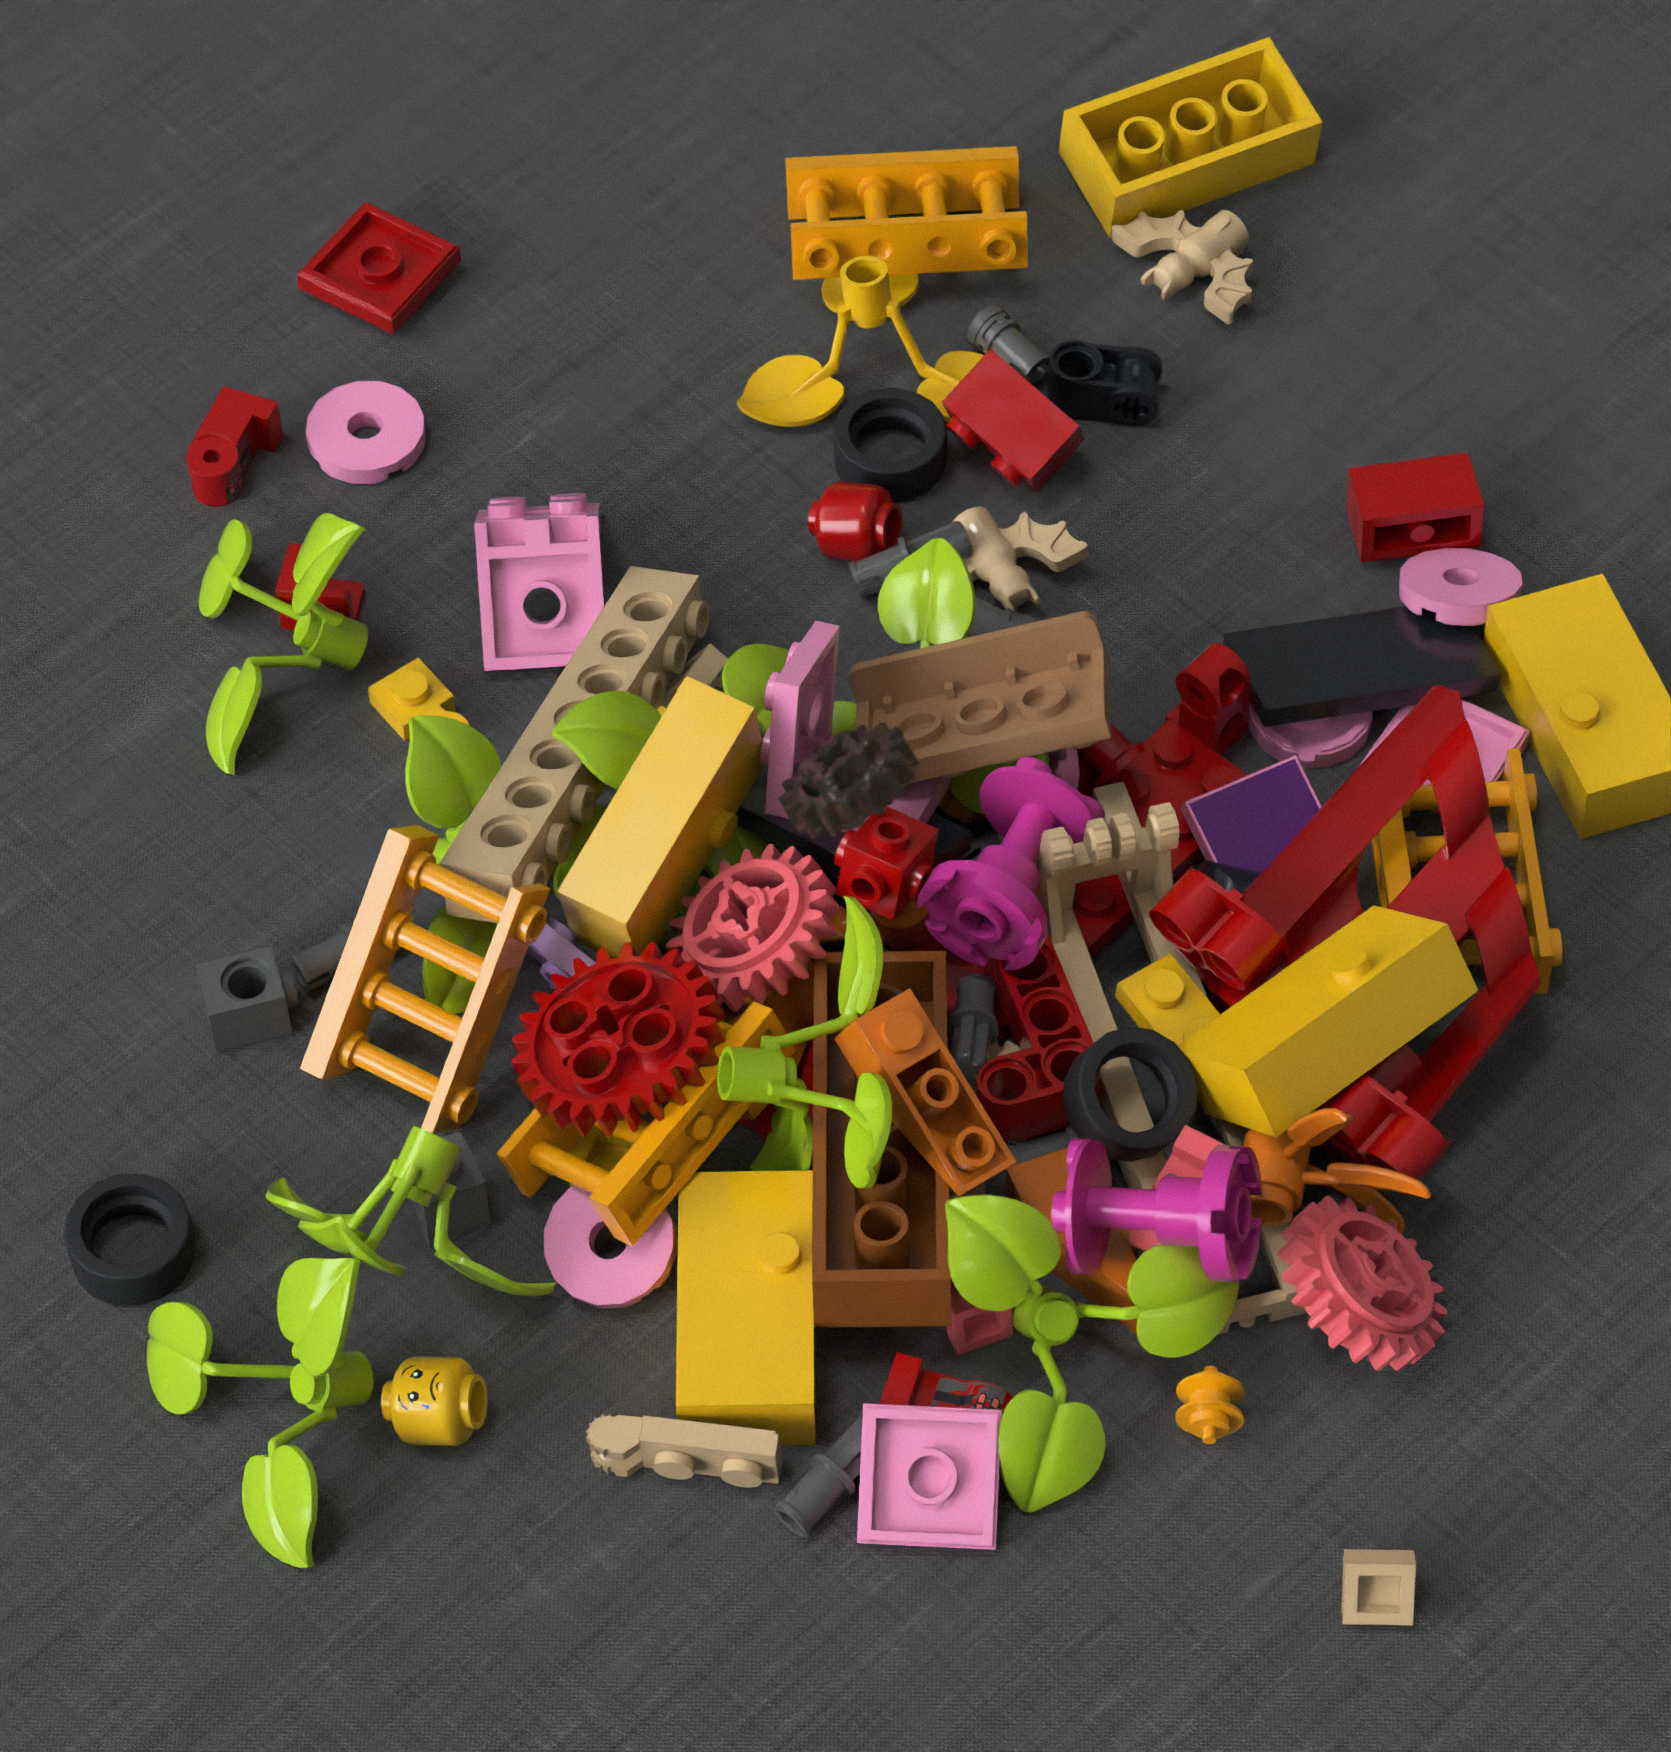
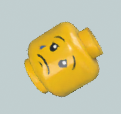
M410 1357L399 1365L393 1380L386 1381L382 1389L381 1409L383 1417L386 1421H392L395 1432L403 1442L413 1446L461 1445L471 1437L474 1429L482 1427L487 1414L488 1394L486 1383L481 1375L475 1374L472 1366L467 1361L459 1357Z

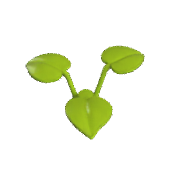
M330 513L322 514L314 521L304 539L294 565L293 576L297 585L293 590L292 605L245 583L239 577L251 554L252 535L248 525L239 520H231L226 525L218 543V552L210 560L202 580L199 593L200 612L203 616L212 619L218 617L227 606L234 589L257 602L297 620L293 642L301 647L304 655L248 657L242 669L231 667L228 670L212 700L206 722V740L209 753L223 772L236 776V754L261 693V668L307 667L318 671L321 662L324 661L347 670H352L361 660L368 640L367 625L329 609L319 602L318 598L349 549L359 536L366 531L362 525L347 521Z
M943 538L930 540L902 560L888 574L880 589L878 597L880 622L886 633L900 644L914 645L920 643V648L932 646V644L937 645L963 639L971 631L975 620L976 596L970 573L956 548ZM849 701L834 702L832 736L855 741L857 703ZM1048 752L1032 757L1043 761L1050 767ZM1002 762L972 769L962 776L951 777L950 789L956 799L965 807L974 812L984 814L981 809L979 791L985 778L998 768L1015 766L1017 763Z
M756 643L738 649L728 658L721 674L722 686L725 694L755 707L759 728L766 734L768 728L771 727L772 711L764 708L766 686L773 672L780 673L785 666L789 649ZM607 691L591 696L573 707L556 724L551 735L570 748L598 779L618 790L662 716L648 701L638 695L626 691ZM736 825V829L728 844L722 850L715 848L704 868L712 879L719 874V862L725 860L731 866L740 863L741 855L745 849H749L757 859L761 858L768 844H773L781 855L786 849Z
M415 716L409 719V750L405 768V784L410 804L421 820L437 828H448L446 830V837L438 838L433 855L436 857V864L439 865L502 765L498 753L491 742L473 727L458 720L442 716ZM595 806L591 821L588 824H583L573 839L567 860L564 863H559L556 867L553 886L559 901L557 890L607 809L604 806ZM444 905L433 917L428 931L485 958L498 923L447 915L446 905ZM423 958L422 975L425 1000L453 1014L464 1012L475 983Z
M843 896L846 902L847 914L845 944L838 986V1005L841 1016L834 1020L778 1037L762 1036L760 1048L726 1046L720 1055L718 1063L717 1086L722 1100L775 1104L777 1112L773 1113L771 1121L774 1133H768L762 1150L750 1165L753 1171L809 1170L813 1152V1126L810 1118L807 1116L809 1111L808 1103L845 1112L850 1117L844 1145L847 1175L855 1187L869 1189L873 1187L877 1180L882 1154L889 1138L892 1122V1100L886 1081L877 1073H862L857 1084L855 1102L847 1098L807 1090L805 1083L800 1078H797L795 1060L792 1057H784L783 1052L780 1050L844 1030L859 1017V1014H866L875 1005L883 968V946L880 933L874 920L862 904L854 897Z
M412 1126L398 1159L393 1160L388 1173L353 1214L324 1213L312 1208L292 1190L285 1177L271 1184L266 1192L265 1197L268 1201L282 1211L302 1219L298 1224V1228L318 1243L343 1255H352L354 1258L360 1259L361 1263L373 1269L398 1276H404L407 1268L382 1258L375 1251L405 1198L428 1207L434 1195L438 1197L434 1237L436 1252L434 1255L480 1284L513 1295L541 1296L553 1292L557 1283L513 1282L491 1269L474 1262L451 1242L448 1237L450 1204L457 1187L447 1183V1180L462 1148L416 1126ZM391 1189L394 1194L372 1232L368 1234L358 1230Z
M984 1194L952 1198L945 1203V1213L948 1227V1266L954 1286L968 1303L980 1309L1006 1311L1012 1308L1013 1326L1019 1333L1034 1340L1032 1352L1034 1355L1039 1356L1053 1388V1397L1033 1389L1017 1393L1005 1407L998 1430L999 1469L1004 1486L1020 1510L1030 1513L1035 1512L1076 1492L1089 1482L1101 1465L1106 1447L1105 1432L1096 1412L1090 1406L1081 1402H1065L1067 1388L1050 1352L1051 1346L1067 1342L1075 1334L1080 1318L1137 1319V1338L1141 1347L1147 1352L1168 1358L1192 1354L1209 1344L1226 1325L1236 1304L1239 1282L1209 1280L1202 1267L1199 1247L1157 1244L1144 1251L1129 1272L1127 1290L1135 1306L1115 1307L1090 1305L1082 1302L1075 1303L1069 1296L1041 1285L1037 1280L1050 1273L1056 1267L1061 1255L1059 1236L1056 1230L1053 1229L1052 1223L1047 1216L1026 1203L1003 1196Z
M353 1257L335 1259L303 1258L294 1261L285 1270L278 1290L277 1317L281 1332L289 1341L294 1343L292 1356L300 1360V1364L295 1366L221 1364L209 1361L213 1342L211 1324L197 1307L186 1302H168L158 1306L152 1312L148 1323V1333L150 1335L147 1343L149 1380L157 1400L169 1412L174 1414H191L196 1411L206 1397L207 1375L290 1378V1388L294 1399L299 1404L306 1405L309 1409L315 1411L272 1437L268 1442V1455L262 1454L250 1457L245 1466L242 1481L244 1514L253 1535L272 1556L298 1568L315 1567L312 1556V1540L317 1522L318 1485L314 1467L307 1455L299 1447L287 1444L323 1422L335 1421L337 1419L336 1408L365 1404L373 1390V1371L367 1357L359 1351L342 1352L351 1318L361 1262L360 1259Z

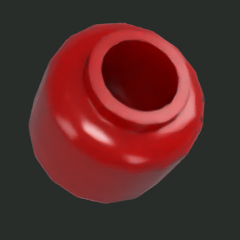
M837 481L829 485L820 500H814L809 509L808 529L810 534L816 536L817 545L822 554L835 560L859 561L898 545V538L901 537L903 526L901 508L899 504L894 503L888 490L878 485Z

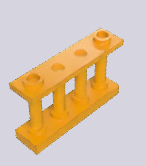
M1017 146L785 158L788 220L807 219V222L790 223L793 280L841 278L840 270L847 261L859 256L880 258L888 267V275L1028 268L1027 212H1005V209L1019 208V157ZM982 210V213L947 215V212ZM897 214H924V216L889 218L888 216ZM865 216V219L830 221V218Z
M1520 748L1507 749L1503 781L1485 782L1489 807L1505 806L1509 832L1495 833L1501 857H1513L1517 879L1516 887L1526 920L1531 951L1541 978V985L1535 991V994L1548 993L1552 967H1561L1562 939L1559 928H1549L1530 813V811H1535L1537 806L1536 780L1534 773H1524ZM1422 785L1371 840L1380 907L1387 908L1412 880L1410 869H1416L1418 862H1429L1445 844L1444 835L1416 837L1415 831L1404 830L1403 818H1409L1410 811L1439 810L1432 785ZM1466 939L1459 947L1466 965L1482 964L1475 939Z
M419 825L388 829L300 1069L320 1079H326L351 1073L358 1066L430 1102L421 1129L436 1134L460 1128L471 1117L477 1106L479 1090L475 1088L527 949L530 944L536 941L545 926L547 910L543 907L550 888L540 883L513 887L507 898L436 864V857L433 855L440 835ZM425 887L498 922L485 958L414 924V918L410 914L419 890ZM403 947L475 983L463 1018L391 983V976L388 973L397 950ZM381 1007L453 1043L440 1078L369 1043V1036L366 1032L374 1010Z
M753 1001L733 1026L723 1021L719 1022L725 1034V1041L711 1046L715 1047L714 1051L720 1059V1055L726 1046L760 1048L762 1036L778 1037L787 1033L773 1009ZM793 1045L780 1049L784 1057H791L796 1051ZM718 1063L714 1065H700L698 1068L706 1083L704 1086L686 1084L681 1089L687 1100L684 1106L670 1100L663 1109L664 1119L659 1122L654 1119L650 1123L640 1118L639 1130L636 1132L630 1129L626 1120L618 1121L612 1135L633 1145L611 1172L569 1153L583 1137L580 1136L573 1122L562 1130L558 1129L550 1115L542 1118L536 1108L517 1130L513 1132L496 1155L521 1194L529 1198L536 1193L550 1175H554L592 1193L589 1199L613 1237L633 1247L753 1102L722 1100L717 1086ZM596 1122L594 1127L601 1129L598 1122Z

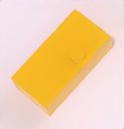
M1270 37L1064 110L1058 153L1108 237L1111 238L1112 226H1124L1138 218V213L1141 211L1154 218H1167L1176 215L1179 210L1187 211L1314 164L1323 122Z
M1603 573L1488 605L1483 645L1501 673L1500 688L1521 727L1531 731L1529 743L1579 839L1670 814L1671 697Z
M686 675L557 890L569 928L577 936L578 943L598 952L599 948L604 947L611 959L619 957L625 942L632 944L638 956L642 954L651 942L656 943L658 946L671 920L674 919L682 905L680 901L683 897H687L714 849L722 850L730 841L738 821L736 812L764 766L760 762L763 741L755 707Z
M1373 905L1177 1046L1191 1062L1198 1083V1100L1205 1114L1277 1138L1296 1121L1310 1114L1471 997L1478 989L1447 923Z
M813 1170L695 1172L678 1192L676 1416L678 1420L776 1431V1434H779L781 1446L816 1445L815 1328L812 1291Z

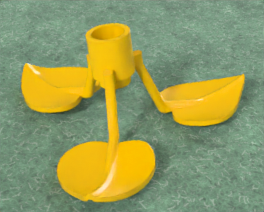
M859 256L847 261L840 270L841 278H825L822 283L823 301L831 311L838 315L828 363L822 368L817 360L804 355H785L765 363L753 373L746 384L742 396L736 401L741 412L769 425L797 427L823 420L840 406L845 397L843 385L832 378V376L839 369L849 322L853 321L860 328L871 329L882 325L887 320V317H890L918 374L926 378L918 386L917 393L931 400L943 414L945 421L949 422L952 418L946 412L942 401L984 355L970 351H951L943 354L937 360L934 368L929 366L924 361L900 312V307L909 302L917 293L919 275H888V267L880 258Z

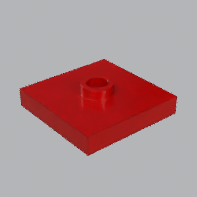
M364 202L297 274L298 287L394 335L461 262V252L459 246L368 202Z

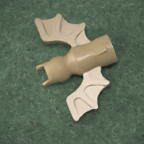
M1179 210L1176 215L1167 218H1154L1141 211L1138 213V218L1124 226H1112V242L1133 257L1139 258L1159 250L1176 251L1162 257L1158 265L1146 271L1141 278L1142 285L1154 284L1162 290L1161 298L1163 300H1168L1176 292L1192 283L1194 277L1203 278L1210 274L1213 277V281L1204 292V307L1227 324H1232L1237 309L1243 304L1251 303L1252 288L1247 286L1245 279L1252 274L1253 260L1250 258H1238L1249 243V234L1241 219L1228 210H1221L1202 227H1195L1186 220L1183 210Z
M979 506L967 509L952 521H960L964 525L972 544V552L968 556L963 557V560L970 573L972 583L977 579L989 582V589L997 601L1001 602L1005 610L1010 608L1014 611V608L1029 600L1036 605L1041 603V599L1030 584L1028 574L1022 567L1016 565L1017 558L1022 556L1035 558L1043 562L1054 572H1061L1089 557L1087 543L1073 538L1068 532L1065 521H1060L1058 524L1042 525L1034 522L1028 517L1026 512H1023L1014 525L1001 529L998 528L997 523L987 508Z

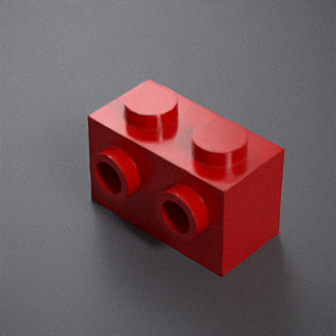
M992 349L980 359L942 401L946 412L952 418L946 424V427L970 449H973L980 443L996 458L990 463L991 467L1015 488L1024 482L1037 493L1085 441L1080 426Z
M1468 452L1348 468L1346 511L1361 563L1414 556L1425 551L1443 548L1481 547L1484 503Z

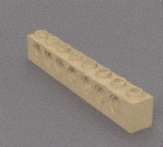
M635 566L629 567L440 861V866L507 898L513 887L537 883L547 887L548 880L557 865L567 860L572 841L581 826L591 821L596 802L607 786L606 783L589 771L570 748L551 735L552 730L581 701L607 691L633 693L648 701L656 710L662 705L666 688L674 675L680 674L683 671L687 654L697 638H702L708 628L710 617L709 605L706 601H702L699 575ZM444 897L447 915L498 923Z

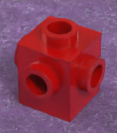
M880 804L857 831L850 829L846 832L837 848L834 863L841 868L836 895L844 898L843 896L854 897L865 909L894 921L911 900L918 902V895L934 869L932 863L939 829Z

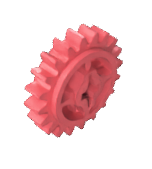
M768 844L759 859L749 849H745L741 855L740 863L731 866L727 861L722 860L719 862V874L714 878L710 879L701 876L698 879L701 890L696 897L688 896L682 898L680 902L688 911L686 916L671 920L669 925L679 936L668 941L666 948L669 951L673 948L678 949L685 963L693 959L697 962L703 975L708 976L717 992L719 1004L724 1001L733 1012H737L748 996L752 1002L755 1001L763 1005L767 992L775 989L781 996L786 995L788 992L787 982L794 976L801 979L809 977V972L805 965L811 958L821 959L826 956L827 953L819 945V942L822 938L836 935L838 931L828 919L841 911V907L832 897L836 893V887L812 856L807 855L803 858L793 846H790L781 855L773 844Z
M1329 1195L1318 1204L1310 1203L1291 1220L1292 1224L1281 1234L1287 1244L1278 1251V1256L1290 1264L1291 1267L1281 1276L1284 1281L1295 1285L1297 1295L1292 1299L1293 1304L1305 1308L1310 1316L1308 1321L1309 1327L1311 1329L1320 1328L1327 1334L1328 1344L1332 1349L1338 1345L1349 1349L1350 1358L1356 1364L1368 1355L1376 1371H1381L1388 1364L1396 1371H1400L1409 1363L1415 1364L1436 1346L1434 1342L1445 1332L1438 1322L1447 1315V1310L1441 1304L1434 1301V1299L1444 1290L1441 1285L1430 1279L1428 1271L1432 1269V1263L1420 1258L1415 1250L1417 1242L1414 1238L1406 1239L1397 1231V1222L1394 1219H1390L1386 1223L1377 1218L1376 1210L1371 1204L1359 1212L1351 1197L1346 1196L1337 1204Z

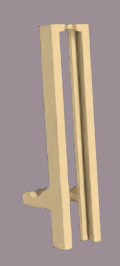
M1124 782L1093 788V799L1098 801L1103 807L1105 818L1087 821L1083 842L1073 844L1071 836L1067 834L1064 827L1043 831L1039 857L1034 864L1039 871L1040 882L1033 894L1037 897L1047 914L1049 937L1094 1043L1107 1032L1118 1029L1072 909L1076 883L1118 874L1151 963L1171 953L1206 996L1199 975L1162 936L1149 917V911L1173 886L1171 849L1178 848V838H1180L1176 811L1170 802L1150 806L1146 826L1141 828ZM998 833V838L1001 844L1004 838ZM1122 1056L1109 1060L1100 1068L1099 1105L1113 1123L1127 1131L1141 1132L1151 1129L1154 1125L1129 1058ZM1210 1116L1221 1143L1243 1146L1245 1134L1250 1130L1249 1128ZM1163 1149L1154 1156L1132 1162L1118 1160L1127 1187L1138 1189H1152L1153 1184L1167 1162ZM1291 1221L1280 1226H1261L1259 1246L1276 1290L1236 1300L1232 1315L1219 1334L1227 1333L1230 1323L1236 1321L1242 1327H1251L1255 1323L1256 1316L1267 1314L1269 1322L1307 1313L1304 1307L1293 1304L1292 1299L1297 1295L1295 1285L1284 1281L1281 1276L1291 1267L1290 1264L1278 1256V1251L1287 1244L1281 1234L1292 1224Z

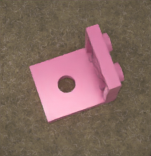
M586 493L551 495L549 506L526 507V497L490 499L488 509L479 510L474 522L484 671L566 666L604 608L600 545V503H587ZM548 588L556 593L560 600V610L553 619L540 622L532 619L526 613L524 599L533 589Z
M815 621L801 643L793 642L788 652L785 666L780 673L773 672L766 686L764 708L772 711L771 727L766 731L760 753L761 764L768 766L765 814L847 832L850 829L857 831L880 804H883L927 824L949 788L951 777L940 776L910 783L896 791L878 790L860 794L853 774L855 741L832 736L840 626Z

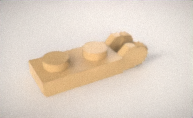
M601 1414L599 1418L594 1417V1421L589 1423V1429H586L587 1444L590 1445L591 1461L594 1462L595 1468L598 1467L600 1472H607V1475L614 1472L615 1476L629 1477L642 1467L653 1468L654 1472L663 1477L676 1480L689 1479L694 1474L718 1476L728 1484L744 1488L757 1487L762 1482L780 1484L783 1458L779 1434H776V1431L644 1415L643 1417L626 1415L612 1417L611 1414L608 1416Z

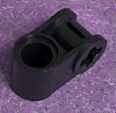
M1068 340L1057 345L1050 355L1046 397L1071 419H1088L1115 422L1126 426H1142L1154 420L1158 413L1159 403L1158 398L1154 394L1155 383L1160 380L1162 375V360L1157 353L1139 346L1120 347L1093 344L1081 340ZM1136 363L1139 365L1138 376L1132 375L1133 365ZM1129 397L1135 398L1133 409L1129 408Z

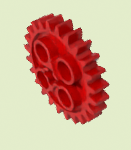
M625 942L619 957L611 959L606 949L601 947L598 949L596 964L588 967L580 958L574 959L573 967L575 974L569 979L561 974L553 973L551 979L556 990L552 994L534 992L532 997L540 1010L538 1012L520 1014L519 1019L527 1032L512 1037V1042L519 1054L512 1058L511 1062L520 1076L517 1081L528 1100L533 1103L542 1118L550 1115L558 1129L562 1130L573 1122L580 1136H586L595 1123L598 1122L605 1136L611 1137L618 1121L626 1120L633 1132L638 1131L641 1115L647 1112L660 1122L664 1119L663 1103L668 1100L682 1106L687 1103L686 1097L681 1090L686 1084L704 1086L706 1081L698 1068L699 1065H714L719 1061L711 1046L725 1041V1034L719 1025V1022L725 1019V1013L717 1000L719 996L708 976L703 975L697 962L693 959L685 963L678 949L673 948L665 956H662L656 943L651 942L642 954L638 956L632 944Z

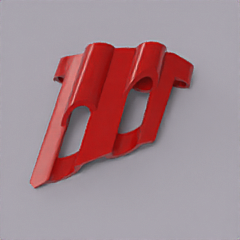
M1434 685L1243 893H1240L1234 887L1228 892L1210 877L1195 870L1194 865H1192L1149 911V917L1154 926L1200 976L1212 995L1213 1006L1222 1014L1365 912L1360 904L1357 893V874L1364 849L1425 781L1429 779L1441 817L1445 844L1388 905L1387 909L1447 923L1458 947L1473 933L1486 985L1420 1058L1405 1044L1312 1111L1336 1108L1345 1114L1354 1116V1120L1349 1125L1318 1146L1331 1163H1354L1385 1168L1406 1174L1419 1181L1453 1145L1451 1136L1445 1140L1438 1129L1430 1123L1431 1120L1541 985L1540 973L1531 951L1529 934L1518 890L1510 869L1504 867L1489 814V800L1482 764L1472 730L1465 719L1460 693L1458 690L1441 685Z

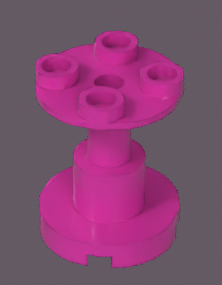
M1032 757L1020 758L1015 766L1001 767L992 771L981 785L979 791L981 809L991 826L1004 838L1002 843L985 847L976 861L950 860L939 864L929 875L917 899L918 907L920 908L925 904L930 914L924 924L931 935L955 955L970 963L984 967L991 957L997 960H1008L1004 970L1021 969L1035 959L1049 932L1047 914L1037 897L1033 894L1040 882V874L1034 864L1039 857L1043 831L1064 827L1067 834L1071 836L1073 844L1083 842L1087 821L1105 818V811L1098 801L1089 796L1082 795L1070 784L1053 775L1052 770L1047 764Z
M1073 1138L1070 1141L1067 1150L1068 1179L1066 1191H1057L1055 1193L1051 1211L1053 1229L1056 1232L1066 1233V1264L1069 1273L1092 1275L1100 1267L1105 1256L1112 1228L1152 1230L1156 1232L1157 1239L1161 1245L1199 1247L1202 1267L1209 1280L1240 1282L1239 1279H1247L1257 1258L1262 1218L1251 1217L1250 1195H1262L1260 1168L1252 1148L1217 1145L1210 1152L1206 1160L1202 1178L1164 1176L1160 1180L1157 1189L1112 1187L1110 1162L1101 1141L1083 1138Z

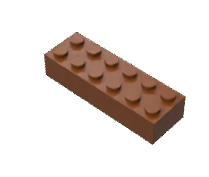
M883 951L881 981L873 1009L910 988L947 1047L946 951ZM826 952L827 954L824 958L814 959V1025L834 1020L841 1016L838 1005V986L843 952ZM843 1030L813 1039V1091L847 1098L855 1102L859 1079L834 1039ZM813 1104L812 1291L814 1328L951 1326V1280L947 1255L948 1227L945 1213V1203L949 1200V1185L894 1123L891 1122L889 1138L882 1154L881 1166L875 1184L869 1189L855 1187L847 1175L844 1157L845 1136L850 1117L841 1110Z

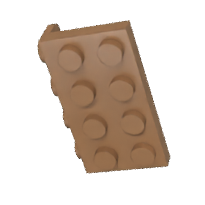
M1088 611L1076 612L859 662L850 669L849 682L857 702L853 774L860 794L878 790L896 791L910 783L940 776L958 777L970 772L972 769L1002 762L1017 763L1023 757H1033L1034 755L1064 748L1082 749L1095 744L1097 741L1111 738L1110 661L1097 619L1094 614Z

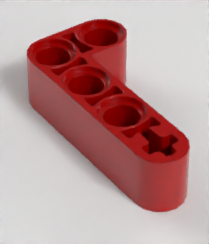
M1049 934L1035 959L1021 969L1004 970L1008 960H997L991 957L985 965L988 976L997 984V989L995 990H998L999 993L998 1001L1015 1043L1020 1048L1019 1051L1001 1055L987 1061L980 1068L977 1076V1098L1004 1142L1019 1141L1070 1126L1063 1106V1081L1074 1059L1094 1043ZM1100 1070L1095 1078V1092L1099 1103ZM1008 1097H1009V1098H1014L1013 1100H1002V1099H1001V1098H1008Z

